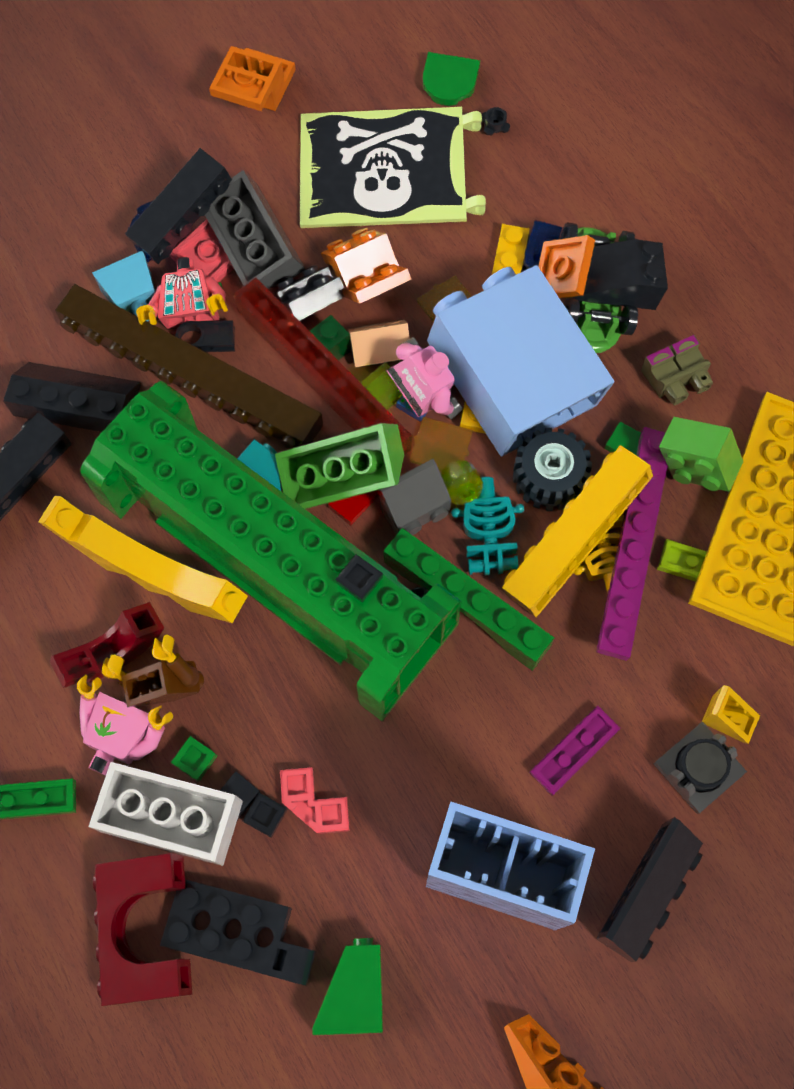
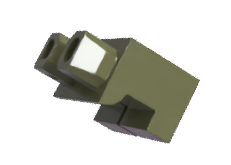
M695 335L647 356L641 368V372L658 397L666 395L674 406L688 398L689 393L684 386L691 383L697 394H701L709 390L713 384L708 372L711 363L707 359L704 360L698 349L700 344Z

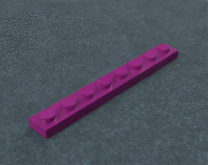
M644 427L641 431L636 456L650 464L653 477L624 513L596 650L597 653L625 661L631 656L667 471V463L659 448L665 432Z

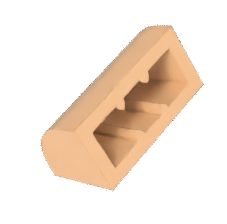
M405 320L348 329L355 367L400 360L396 355V349L401 343L410 339L408 323Z

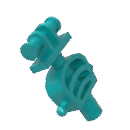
M481 477L482 481L478 478L476 480L478 499H467L464 510L454 508L451 511V515L455 518L464 517L463 530L468 537L484 541L485 543L484 545L467 546V558L482 557L483 559H468L469 575L476 572H484V575H489L490 569L497 568L498 574H503L505 570H517L519 567L517 556H514V558L502 557V555L516 554L518 549L517 543L498 544L497 541L512 533L516 520L514 513H522L524 506L517 504L515 507H512L509 497H496L494 479L492 477ZM508 522V524L504 528L496 530V527L502 526ZM489 556H496V562H489Z

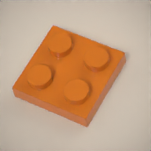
M589 235L545 241L543 243L538 267L559 298L584 295L595 239Z

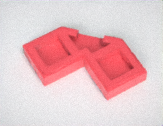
M312 767L280 770L283 805L315 833L324 834L350 831L347 797L315 800Z

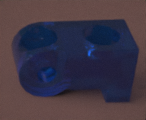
M535 220L524 255L523 271L535 265L539 266L543 243L545 241L559 240L562 232L561 226Z

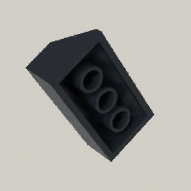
M28 362L11 375L3 402L13 416L31 419L37 413H40L55 424L103 432L139 393L141 383Z
M673 817L661 825L596 938L630 962H636L638 958L643 960L647 956L653 945V941L649 938L655 928L660 930L666 923L670 915L666 908L672 898L678 900L686 887V883L682 881L688 869L692 872L695 870L703 856L699 852L703 843L679 819Z

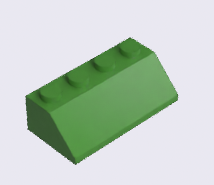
M381 423L275 454L283 493L304 509L398 485L404 451L398 424Z

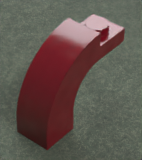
M148 602L122 611L116 623L107 632L86 644L52 655L49 662L63 688L78 683L86 674L88 682L91 683L97 677L100 679L105 677L102 674L105 658L110 659L111 655H117L124 659L123 666L127 665L144 653L154 643L155 638H159L164 630V626L151 603Z

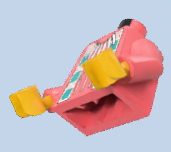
M183 257L176 261L177 272L164 274L161 284L157 287L150 302L136 310L140 325L146 320H150L151 325H156V317L158 316L163 325L170 329L179 327L184 322L219 321L218 310L223 309L224 312H227L228 308L225 304V291L213 277L207 276L202 269H194L192 258Z

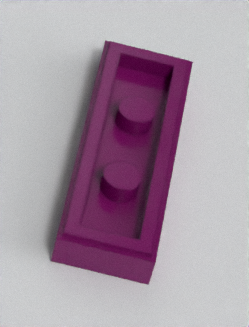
M597 705L529 773L553 796L621 728Z

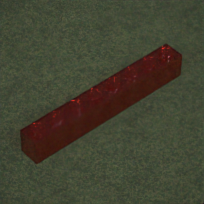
M256 277L234 294L238 312L354 431L381 423L398 424L404 456L412 450V434Z

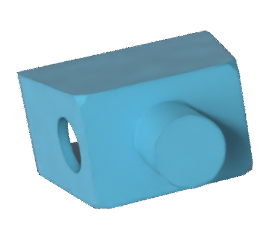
M143 251L92 272L101 292L108 301L137 316V308L147 305L156 291Z

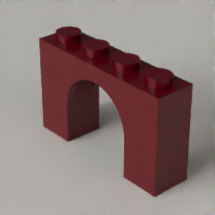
M167 853L95 864L93 888L96 892L97 908L94 912V921L98 927L96 958L99 962L100 978L97 983V992L101 998V1006L193 995L190 959H176L154 963L142 961L131 951L125 933L128 915L139 900L151 894L186 889L184 856Z

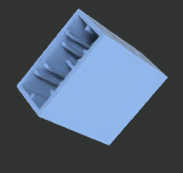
M538 265L517 275L512 267L503 268L484 282L482 285L484 291L468 299L463 291H457L446 296L433 309L436 317L427 339L429 345L433 346L437 352H442L448 357V369L454 376L455 386L501 457L522 446L523 440L527 436L532 439L533 432L539 430L543 434L545 428L552 427L554 429L594 408L615 382Z
M450 802L428 873L426 887L557 930L576 922L595 848Z

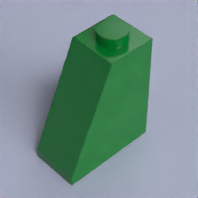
M373 938L353 939V946H345L313 1025V1035L383 1033L381 945H374Z

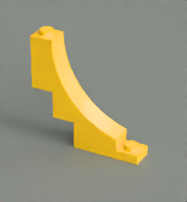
M54 496L38 521L104 569L126 575L148 591L169 596L190 612L233 623L248 597L228 580L190 568L140 544L95 516L84 514L61 496Z

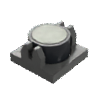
M703 722L653 763L697 814L702 812L747 772L736 759L738 756L736 748L734 746L727 747L725 744L727 738L719 733L714 735Z

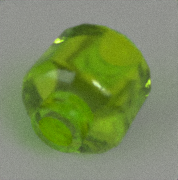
M453 461L441 472L451 502L456 505H465V503L477 499L483 490V481L474 465L468 461Z

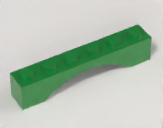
M402 528L383 551L384 563L408 581L425 587L427 590H430L438 583L462 601L460 611L486 631L508 654L531 671L534 670L551 647L555 637Z

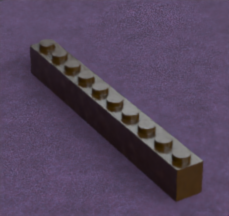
M76 284L72 286L55 309L61 321L60 325L68 332L82 334L92 345L99 346L100 344L108 348V351L115 357L129 359L141 371L147 372L149 370L166 384H176L188 396L193 398L198 396L204 399L211 408L217 411L223 409L230 413L231 417L241 424L247 422L255 426V429L265 437L273 436L281 440V443L288 449L311 444L323 426L321 412L155 325H151L147 321L140 325L138 317Z

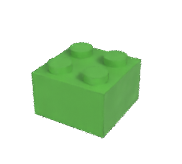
M673 417L659 446L673 479L682 484L693 483L701 485L711 491L719 489L730 492L743 464L732 429L728 427Z

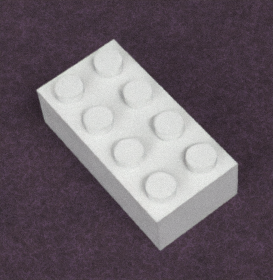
M110 762L88 827L101 833L223 866L243 801L234 794Z

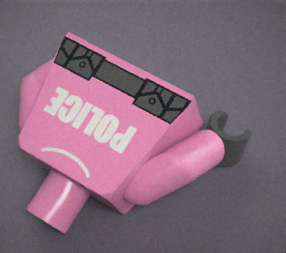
M414 337L401 343L396 349V355L403 361L389 368L387 372L415 414L420 417L433 409L436 413L447 415L450 420L454 418L463 408L453 396L450 398V388L455 379L448 369L449 359L446 354L437 352L431 345L422 350Z

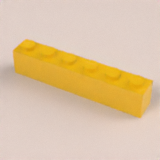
M621 445L615 452H610L603 460L602 468L595 476L591 475L585 481L583 490L577 498L571 499L566 504L563 514L557 522H552L546 528L544 537L538 545L532 546L526 552L524 561L518 569H513L506 576L502 588L508 597L537 618L652 479L653 474L650 464Z

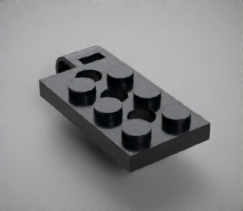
M185 880L186 889L176 890L160 946L307 986L316 951L283 942L292 910L291 907ZM202 911H207L211 917L210 924L206 929L199 930L195 924L196 916ZM233 919H238L241 922L242 931L237 938L230 939L226 933L227 924ZM268 927L273 931L274 938L268 947L263 948L259 945L257 937L263 928Z

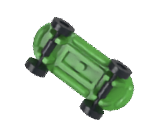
M565 223L561 233V239L589 235L595 239L594 247L617 242L614 241L616 233L610 232L607 235L591 227L578 228L576 223ZM622 231L618 242L635 239L634 232ZM566 297L564 306L596 353L605 352L613 347L621 334L633 335L638 322V309L636 306L626 305L622 309V306L579 301L577 298Z

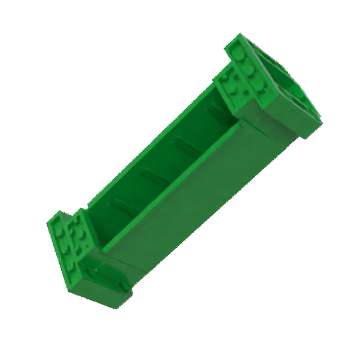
M164 381L155 383L149 390L139 392L95 439L90 454L81 466V475L100 504L119 519L139 501L158 517L155 521L158 526L339 665L346 661L361 671L363 674L356 685L359 703L381 721L384 720L459 624L462 602L460 599L438 583L422 598L417 596L397 581L395 575L197 429L186 398ZM356 554L383 573V578L363 603L336 584L335 581Z

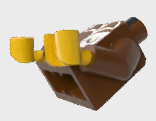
M164 635L163 642H160L157 638L154 639L153 657L167 661H161L131 673L129 671L126 673L122 671L124 659L120 656L111 655L110 659L105 658L102 674L105 677L119 680L118 684L124 688L127 708L176 701L199 693L203 687L204 677L197 670L195 662L185 661L178 653H173L175 640L172 636Z

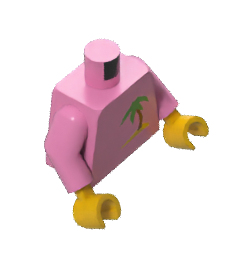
M86 674L77 683V689L82 694L79 711L81 735L84 738L83 743L97 750L88 768L106 776L110 762H113L114 759L129 765L133 760H140L158 747L165 730L164 725L173 719V713L165 714L162 719L159 715V711L162 708L161 705L146 713L135 707L127 708L126 703L99 692L97 696L94 692L101 687L102 681L97 677L93 680L92 687L87 684Z

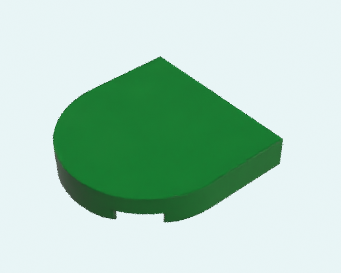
M428 52L423 72L424 91L437 104L444 106L457 105L458 102L472 96L478 78L480 60Z

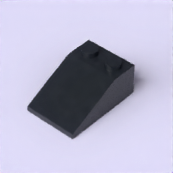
M632 239L595 246L584 295L572 298L585 302L617 306L629 305L641 309L656 310L668 289L663 243Z

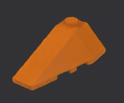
M529 1014L504 1027L526 1089H597L583 1076L586 1070L578 1062L573 1066L560 1053V1044Z

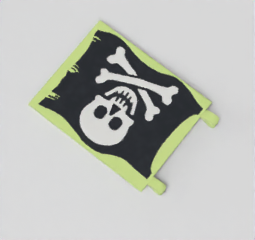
M462 107L301 114L300 228L467 222L466 212L483 215L486 205L485 196L476 195L466 199L463 128L470 131H480L482 128V114L479 111H473L462 116Z

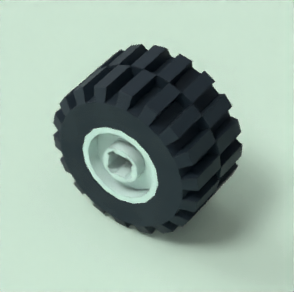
M552 427L545 428L543 434L537 430L533 432L532 439L527 436L523 440L522 446L518 448L513 469V482L517 483L516 490L518 494L524 493L523 500L526 503L530 500L533 501V507L537 509L540 508V505L546 506V511H552L554 506H557L558 510L564 509L571 499H576L582 492L585 481L590 477L592 462L589 461L591 457L590 451L584 450L586 444L582 439L578 442L575 440L576 434L572 432L569 435L564 434L565 429L558 428L557 432H552Z

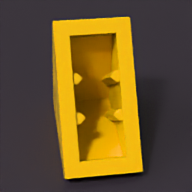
M723 685L713 694L702 722L738 741L749 744L760 715L729 686Z

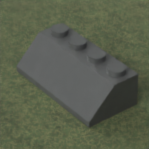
M244 170L232 177L226 192L219 195L213 201L205 216L247 291L276 287L281 281L290 277H296L305 270V267L258 184Z

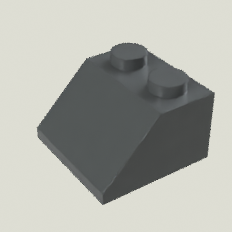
M434 459L401 475L398 485L379 490L380 510L396 535L402 528L414 535L422 529V525L430 521L438 522L445 518L449 513L448 511H450L451 498Z

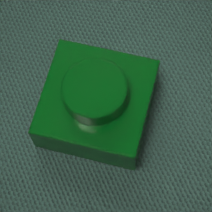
M190 736L171 763L199 782L218 755Z

